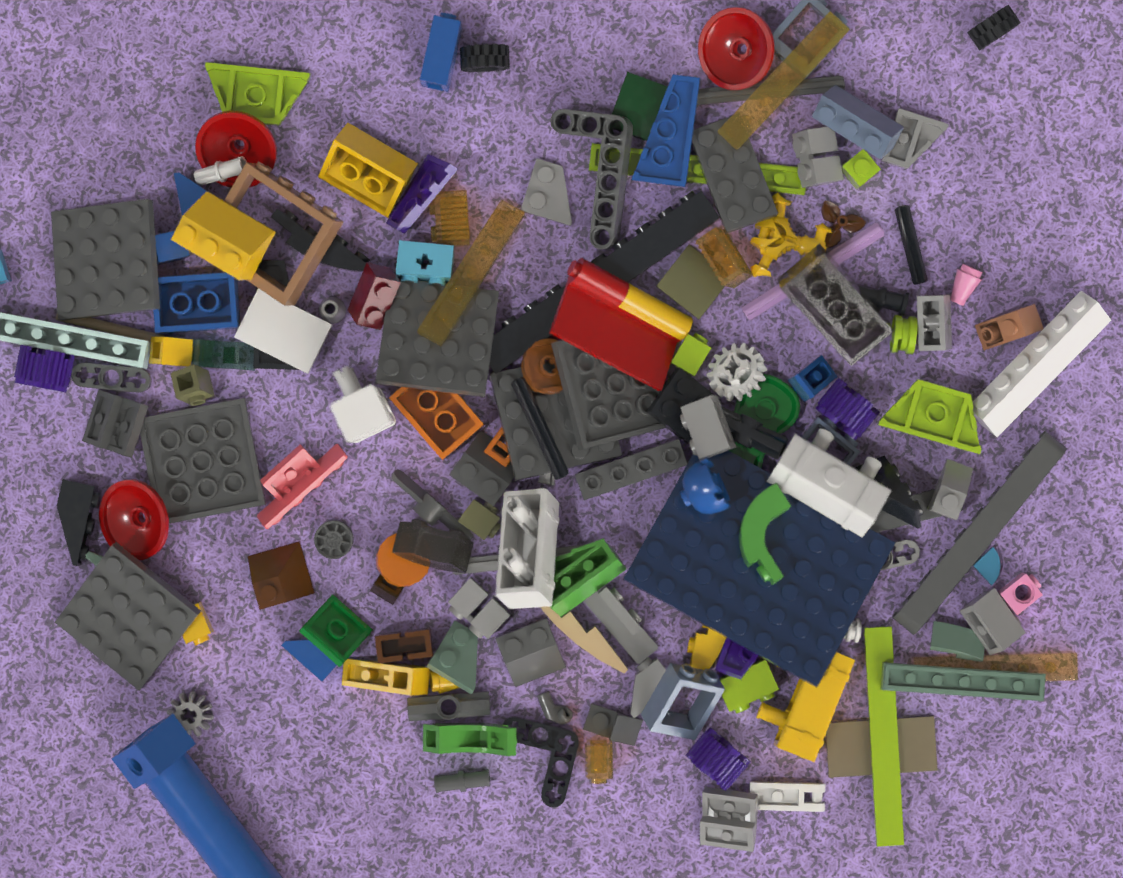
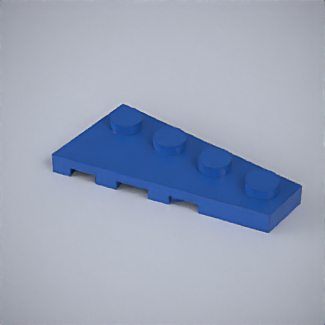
M672 75L650 135L632 176V181L686 187L700 78Z

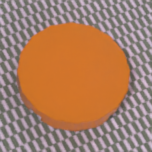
M408 532L396 533L387 537L379 546L376 554V567L388 583L397 587H409L420 582L428 573L431 564L430 552L426 543L418 536Z

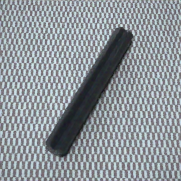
M520 377L512 382V388L556 480L564 478L569 474V471L524 377Z

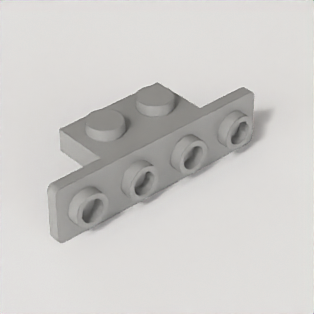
M605 585L584 600V602L633 660L640 664L656 651L658 646L639 625L642 619L633 608L627 611L621 604L624 598L615 587L609 590Z

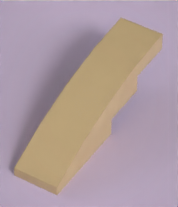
M550 606L540 607L550 620L578 646L622 673L628 671L626 665L595 625L586 631L571 611L560 617Z

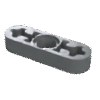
M79 363L74 366L71 373L72 381L77 386L142 393L149 389L152 381L149 372L145 369L113 365ZM83 367H86L88 373L97 374L96 368H101L98 375L99 385H95L96 379L87 378L85 383H82V378L77 377V373L82 372ZM109 370H115L119 375L118 383L113 386L107 385L104 380V375ZM123 371H128L127 377H136L137 373L140 372L141 377L146 378L145 384H140V388H136L135 383L126 382L127 387L123 388Z

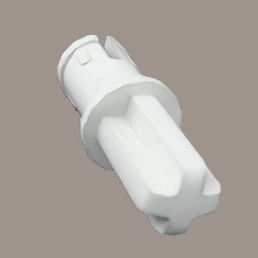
M243 156L225 162L216 161L213 166L196 170L194 172L195 182L201 186L216 181L226 182L227 178L239 175L247 161Z

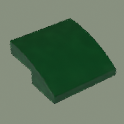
M627 72L612 115L628 118L633 125L632 136L647 141L668 86ZM617 121L613 125V129L623 132L624 126L621 121Z

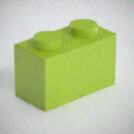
M764 658L754 662L741 680L729 675L719 678L725 688L721 696L729 712L734 710L736 714L751 707L749 703L757 699L760 702H764L775 697L774 692L779 690L769 665Z

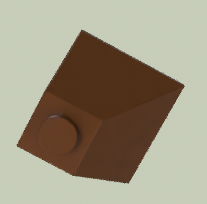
M300 541L247 556L251 581L259 610L315 593Z

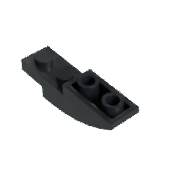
M276 209L271 218L292 233L286 243L305 255L318 233L309 226L305 229L296 223L299 218L289 210L285 209L284 212H281L279 209ZM336 234L320 263L340 270L363 272L366 263H369L370 259L358 250L355 254L346 248L349 243Z

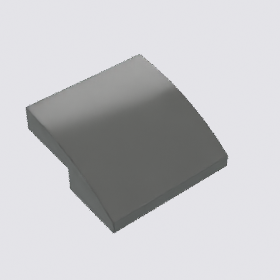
M98 389L82 441L132 458L148 406Z

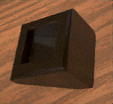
M380 573L370 591L393 605L404 587H397L388 583Z

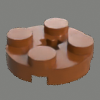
M556 339L539 340L523 354L521 362L522 375L530 389L534 392L550 395L563 391L551 343L558 341ZM545 360H549L550 364L555 365V369L551 373H548L543 368Z

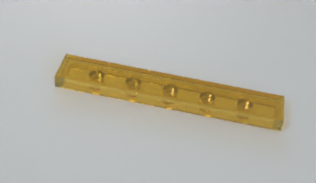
M830 11L717 133L737 151L850 29Z
M501 199L418 328L417 333L439 346L443 345L524 218V211Z
M1077 653L984 655L983 662L956 658V656L913 657V664L1044 673L1046 674L1045 681L1078 680Z

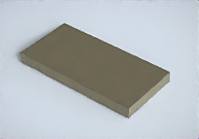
M934 716L897 718L900 773L938 771ZM869 720L830 722L826 732L829 778L872 775Z

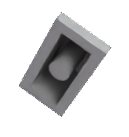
M946 459L927 510L952 520H957L968 493L973 468Z
M648 657L637 666L639 671L635 673L630 714L633 718L642 713L666 671L657 657L653 660Z

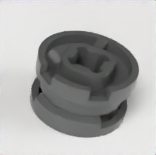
M337 520L323 523L317 529L314 536V544L317 551L329 559H338L345 556L351 550L354 542V536L350 527L344 522Z

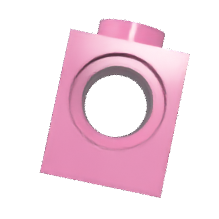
M1020 573L998 591L1010 611L1015 615L1020 614L1043 595L1039 590L1042 587L1039 581L1032 574L1028 576L1026 573ZM1024 584L1027 587L1028 593L1024 599L1019 600L1015 595V590L1019 585Z

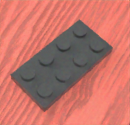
M740 113L694 129L692 146L725 233L727 234L776 217L778 215L777 209Z

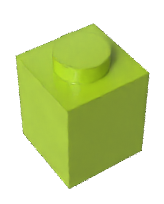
M864 149L841 167L842 173L856 190L881 170Z
M694 333L693 336L688 334L671 360V364L683 369L694 377L711 350V347L707 345L708 340L697 333Z

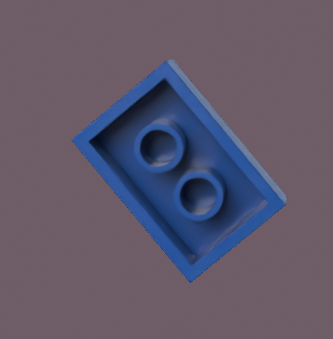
M228 273L158 277L160 309L153 310L155 333L168 334L239 328L241 320L238 279Z

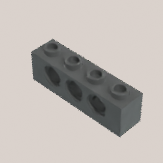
M677 439L577 473L575 476L583 500H587L688 464L680 441Z

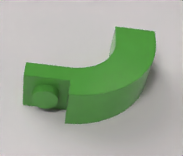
M777 483L761 492L754 499L742 519L739 532L740 550L747 568L757 562L759 567L756 569L764 582L769 580L771 585L780 581L784 576L766 549L764 540L765 530L772 520L788 511L791 507Z
M492 723L423 724L424 752L437 754L475 752L516 756V728L508 727V725Z

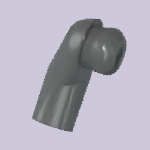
M550 691L537 695L544 717L547 720L558 724H566L571 721L573 717L571 709L554 704Z

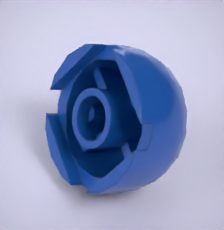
M707 457L697 461L686 470L682 481L684 490L680 491V494L687 506L692 504L695 510L700 513L715 514L731 507V504L728 503L730 497L720 474L712 473L710 468L714 464Z

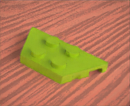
M205 62L206 71L209 74L222 112H245L255 116L267 125L280 126L311 76L310 73Z
M917 379L877 424L981 454L971 394Z

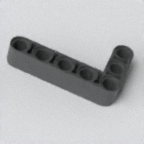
M559 109L552 114L550 119L553 130L561 134L601 138L590 242L597 249H611L619 242L633 135L632 122L623 116ZM565 114L571 119L570 126L566 129L560 123L562 116ZM593 117L597 121V127L595 131L589 132L587 121ZM621 121L624 129L617 136L613 132V125L615 122ZM614 148H617L620 152V158L616 163H613L609 157L610 151ZM611 175L617 180V185L613 190H609L606 186V180ZM607 202L613 206V214L610 217H606L603 214V206ZM602 230H607L610 235V240L605 245L599 239Z

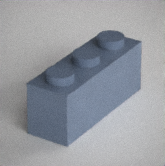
M834 85L822 95L812 115L814 119L880 160L894 148L904 128L837 85Z

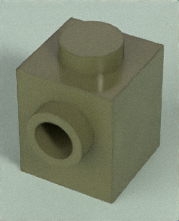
M193 364L170 373L176 399L191 406H198L204 404L206 399L215 396L208 370Z
M473 499L458 520L459 523L483 540L487 536L493 538L501 527L498 523L501 517L496 515L499 510L488 502L481 504L476 499Z

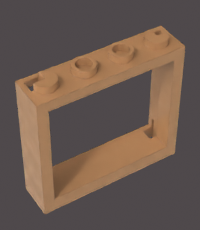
M259 161L257 163L246 162L225 198V202L237 208L253 179L256 178L323 223L287 287L259 268H257L252 280H247L284 306H295L341 228L343 221L336 217L337 213L332 208L326 205L321 207L315 203L316 198L303 190L299 192L294 189V183L283 176L278 178L271 173L272 168L269 166H265Z

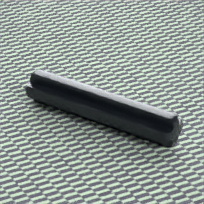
M899 206L895 208V214L912 282L914 285L927 282L928 278L910 206Z

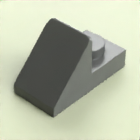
M591 703L583 730L607 737L610 741L635 746L643 720Z

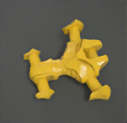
M779 193L774 194L772 199L778 215L756 223L754 227L760 229L758 237H752L750 243L759 249L760 254L763 255L758 265L755 264L750 267L752 276L771 277V272L768 271L772 260L777 261L779 257H782V254H786L791 249L798 251L799 255L809 256L807 265L803 267L808 274L820 273L821 269L817 268L820 258L826 253L825 238L827 233H832V229L821 223L815 225L817 230L814 238H810L808 235L796 236L793 228L790 227L791 224L788 222L789 218H785L786 206H790L793 201L783 198Z

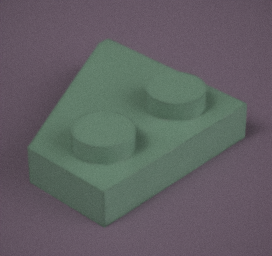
M454 621L427 668L472 694L476 688L478 637L470 629Z

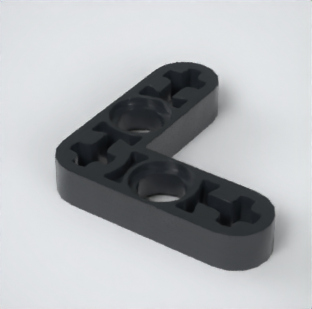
M518 716L508 717L503 722L504 725H512L513 721L518 722V727L526 729V724L532 725L528 732V740L522 739L524 733L516 732L517 743L551 751L541 798L546 806L553 808L560 806L566 797L579 746L577 734L569 729ZM536 728H544L548 732V738L545 742L538 743L533 739L532 733ZM566 734L571 735V741L575 742L573 746H568L566 755L572 754L571 759L564 756H555V751L562 752L563 745L559 742V739L565 738ZM556 761H564L568 766L567 773L562 776L554 774L552 771L553 764ZM549 777L556 781H565L564 786L558 785L557 793L561 794V798H556L554 802H550L549 796L545 795L546 791L552 790L554 782H548Z

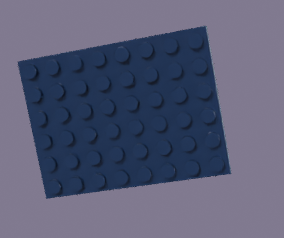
M730 451L710 457L709 459L714 464L710 469L712 473L720 474L730 497L728 503L731 504V507L715 514H703L696 511L692 504L687 506L680 494V491L684 490L682 483L684 473L691 465L701 460L698 455L695 456L693 453L623 580L810 685L817 687L895 542L870 528L863 537H860L854 532L842 528V525L798 499L783 493L791 507L767 525L764 540L768 553L784 577L771 585L769 580L764 582L756 569L759 567L757 562L747 568L740 550L739 532L742 519L751 503L761 492L772 486V484L767 482L771 474Z

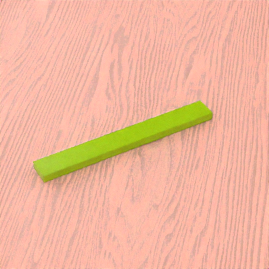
M592 143L589 171H598L601 144ZM617 148L612 149L609 154L610 160L613 163H616L620 158V152ZM631 148L628 167L629 176H633L643 149ZM690 155L687 182L707 184L696 155ZM759 163L770 192L805 195V188H802L798 177V167Z
M892 626L864 627L876 846L904 845L896 691L881 690L882 662L894 663Z

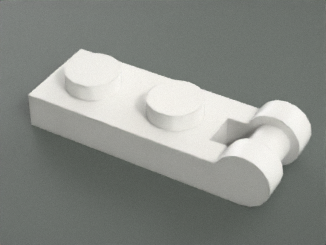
M749 781V793L758 794V810L825 811V803L822 802L823 793L826 789L825 783ZM804 792H812V802H804Z

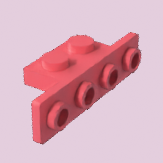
M300 444L260 480L262 485L275 497L271 503L257 514L261 524L266 529H269L272 525L279 523L283 515L292 507L299 505L311 490L319 487L330 473L343 465L344 461L348 458L344 450L338 444H335L316 461Z

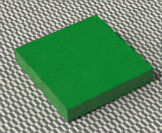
M333 594L299 630L302 635L339 667L343 665L373 631L372 628Z

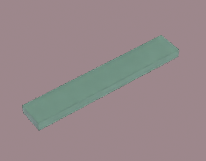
M882 662L881 690L1044 701L1046 674Z

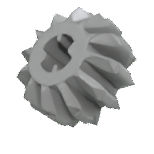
M192 691L188 700L183 692L179 694L181 702L176 699L170 702L176 709L167 710V715L173 713L190 736L193 730L194 734L199 737L202 735L201 728L205 730L210 728L209 723L204 720H212L214 715L205 713V711L213 706L210 703L203 707L202 703L206 699L205 695H202L196 701V692ZM186 708L190 711L195 710L197 714L193 717L195 721L192 722L191 718L186 719L184 717V714L187 712Z

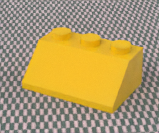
M347 122L334 139L318 177L388 218L410 182L418 163Z
M206 191L182 216L171 240L238 280H252L276 231Z

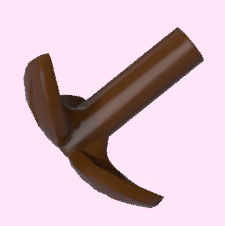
M825 200L822 204L821 213L823 219L833 223V226L829 227L832 229V233H827L825 238V246L828 248L836 246L841 241V228L851 234L858 232L866 224V221L856 214L840 216L839 206L832 201Z

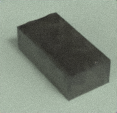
M820 243L778 278L780 289L851 366L893 332L890 321Z

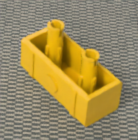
M836 652L817 687L799 678L788 708L785 711L765 704V702L761 703L756 718L779 726L773 743L774 746L815 762L820 747L823 746L824 737L846 682L849 681L850 672L855 662L854 659Z

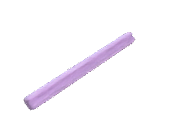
M874 223L823 255L817 267L821 269L820 273L808 274L803 268L742 307L744 315L748 320H753L884 237L885 234L882 227L878 223Z

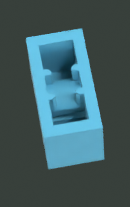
M399 240L396 265L397 278H400L401 282L413 281L418 283V281H427L429 285L438 283L441 286H445V283L451 284L455 254L454 245ZM424 260L429 261L426 269L421 268Z

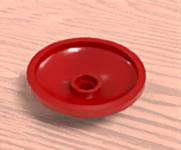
M740 7L727 8L714 14L703 27L699 37L698 56L701 67L713 83L724 89L743 90L756 85L765 77L774 58V39L766 21L756 12ZM745 44L747 51L743 54L741 47Z
M241 111L217 113L202 125L196 137V156L202 169L215 165L216 161L225 162L243 156L247 163H257L259 161L265 166L272 168V170L275 166L277 159L275 139L269 128L251 114ZM236 140H242L244 146H239ZM239 175L227 178L226 182H216L232 188ZM254 178L249 188L261 182Z
M136 479L119 481L109 487L103 495L99 508V522L103 536L111 547V545L117 542L139 561L156 555L164 546L169 531L168 513L160 495L150 485Z

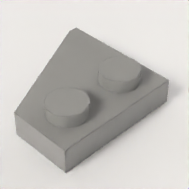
M899 108L894 121L904 128L894 148L881 161L908 169L948 128L949 124Z
M536 159L521 211L571 226L572 220L563 166Z

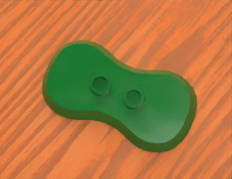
M763 374L766 380L758 382L761 389L755 390L753 388L751 390L752 397L744 394L742 401L737 399L733 412L739 415H747L764 424L763 427L782 434L793 426L800 412L799 397L781 379ZM735 442L736 448L728 450L755 466L762 467L764 453L754 448L749 449Z

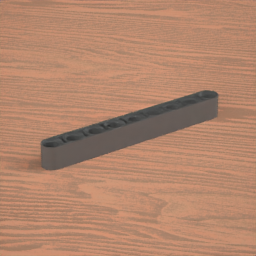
M1044 431L1039 436L1041 438L1036 445L1033 444L1022 457L1024 460L1020 465H1015L1005 478L1007 481L1001 487L998 486L988 498L989 503L984 508L981 507L971 519V525L960 532L954 540L955 544L950 550L947 549L937 560L936 563L938 565L934 570H929L919 582L920 587L915 592L912 591L902 603V609L898 613L895 612L892 618L912 635H915L923 627L1067 450L1063 444L1047 431Z

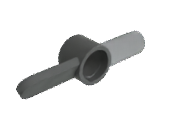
M396 469L391 474L393 481L417 501L412 509L428 524L433 526L439 520L462 541H471L473 538L471 531L459 523L443 505L423 490L409 476L399 469Z

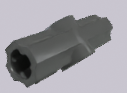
M489 691L473 692L472 694L447 693L444 695L408 697L407 710L409 722L435 719L451 720L460 717L491 715ZM444 700H453L457 706L456 711L453 713L444 712L441 707V703Z

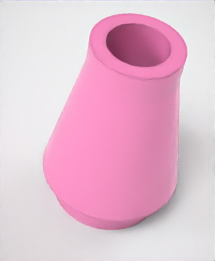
M962 264L961 268L957 269L950 296L951 301L964 306L967 299L982 281L980 277L983 272Z

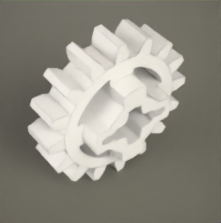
M733 343L729 351L723 347V354L721 356L714 355L716 363H709L708 365L712 372L707 373V377L711 381L709 385L720 398L725 396L728 401H732L734 396L738 401H742L744 394L752 397L751 390L753 388L760 390L758 382L766 380L762 374L767 371V367L763 363L765 361L764 358L753 346L749 349L746 343H743L740 348Z

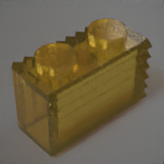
M467 190L439 192L429 204L430 215H435L436 226H431V241L437 242V244L454 245V247L470 246Z
M715 227L696 240V244L699 245L698 249L702 250L701 253L704 254V258L710 263L709 267L713 268L712 271L716 272L715 276L718 277V281H721L722 286L736 288L752 277L751 270L724 229Z
M587 740L584 743L585 777L590 779L592 784H605L607 779H613L612 741Z

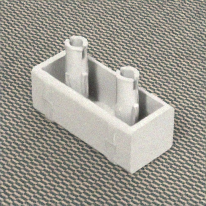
M346 366L342 368L343 372L338 370L333 373L344 396H342V399L331 404V410L347 442H361L395 425L396 418L381 388L369 385L362 389L353 367Z
M819 429L812 443L795 434L767 482L772 485L777 483L783 493L791 495L842 525V528L863 537L876 520L891 492L890 489L874 480L882 466L881 463L873 457H867L860 471L826 452L834 439L833 434L829 431Z
M545 488L504 492L498 571L496 573V596L510 609L552 606L553 591L555 590L554 571L557 529L560 521L558 517L559 502Z

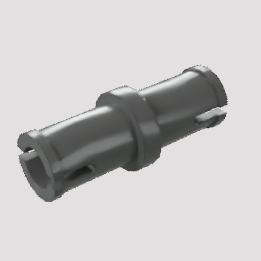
M489 769L472 772L459 770L456 774L435 775L436 793L452 790L466 792L468 788L490 787Z

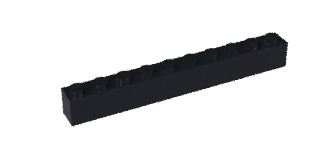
M691 191L680 199L682 204L673 210L671 206L657 215L660 220L653 225H650L649 222L645 223L635 230L637 236L628 241L625 237L613 246L614 252L607 257L602 253L593 259L591 263L626 282H630L719 220L720 217L702 191L697 194ZM559 284L546 292L548 298L541 303L536 299L523 308L526 312L518 319L513 315L501 324L503 329L493 335L490 367L495 374L521 358L535 342L552 336L549 332L565 286L562 288Z

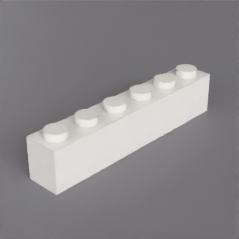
M1080 291L973 401V413L976 420L985 429L998 437L1111 321L1101 305Z

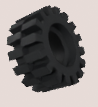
M1007 5L967 33L980 51L1014 29L1021 22L1010 5Z
M474 44L461 47V71L471 73L498 72L499 70L510 69L509 46L505 44Z

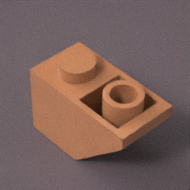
M1035 304L975 325L983 350L1011 342L1044 329Z

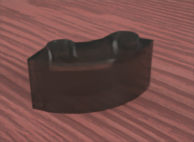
M420 519L399 523L392 553L426 567L456 573L467 572L474 542L464 537L465 534L454 529L449 531L439 530L428 526L427 522Z

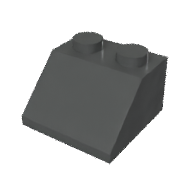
M480 431L449 475L494 507L514 479L511 462H509L507 467H504L484 452L493 438ZM495 444L493 449L506 458L508 453Z
M547 617L498 635L495 638L515 687L566 668Z

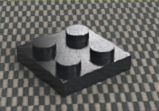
M676 368L646 412L686 444H690L692 438L689 429L686 430L680 418V415L683 414L681 407L710 395H715L683 369Z

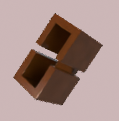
M431 627L406 630L404 632L405 636H401V631L376 634L374 637L378 664L402 661L404 653L409 652L407 654L408 660L433 657Z

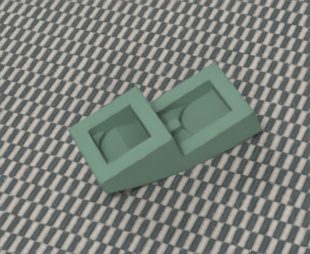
M933 622L930 650L956 654V658L983 662L985 647L972 629L944 622Z

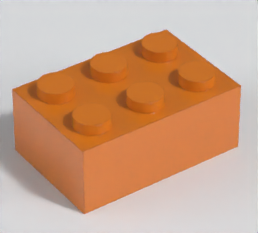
M400 387L389 397L442 460L447 458L485 425L461 396L456 393Z

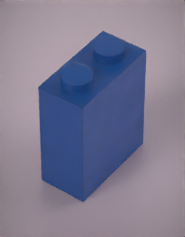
M441 13L440 16H433L420 75L422 87L449 92L462 33L461 21L456 20V15Z

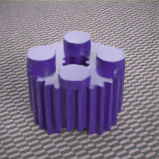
M20 345L14 383L66 393L67 387L69 388L75 355Z
M838 378L818 401L815 409L856 441L871 425L880 411L874 408V405L861 394L849 388L847 383Z
M711 727L702 734L685 755L699 770L712 780H715L716 784L725 791L736 781L751 762Z

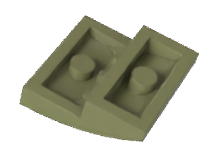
M688 245L656 287L699 320L732 277L691 245Z

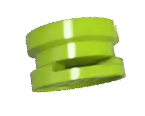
M894 315L891 326L893 331L892 340L890 341V352L895 353L899 350L904 351L905 354L913 355L917 339V317L909 316L907 319Z

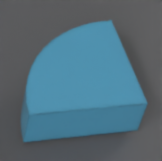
M991 547L973 564V567L990 585L995 583L1000 573V559L994 547Z

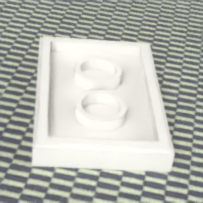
M258 288L234 337L309 374L330 332L332 324L296 306H284Z

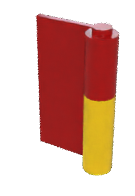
M580 258L578 261L574 260L567 270L569 277L549 333L657 391H661L676 345L688 335L692 327L693 318L584 258Z

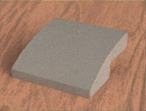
M705 787L702 792L703 816L700 820V845L753 852L757 829L758 794Z

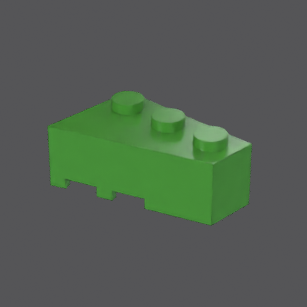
M604 539L572 549L570 553L555 557V590L553 591L552 606L550 608L560 617L567 614L627 569L614 549Z

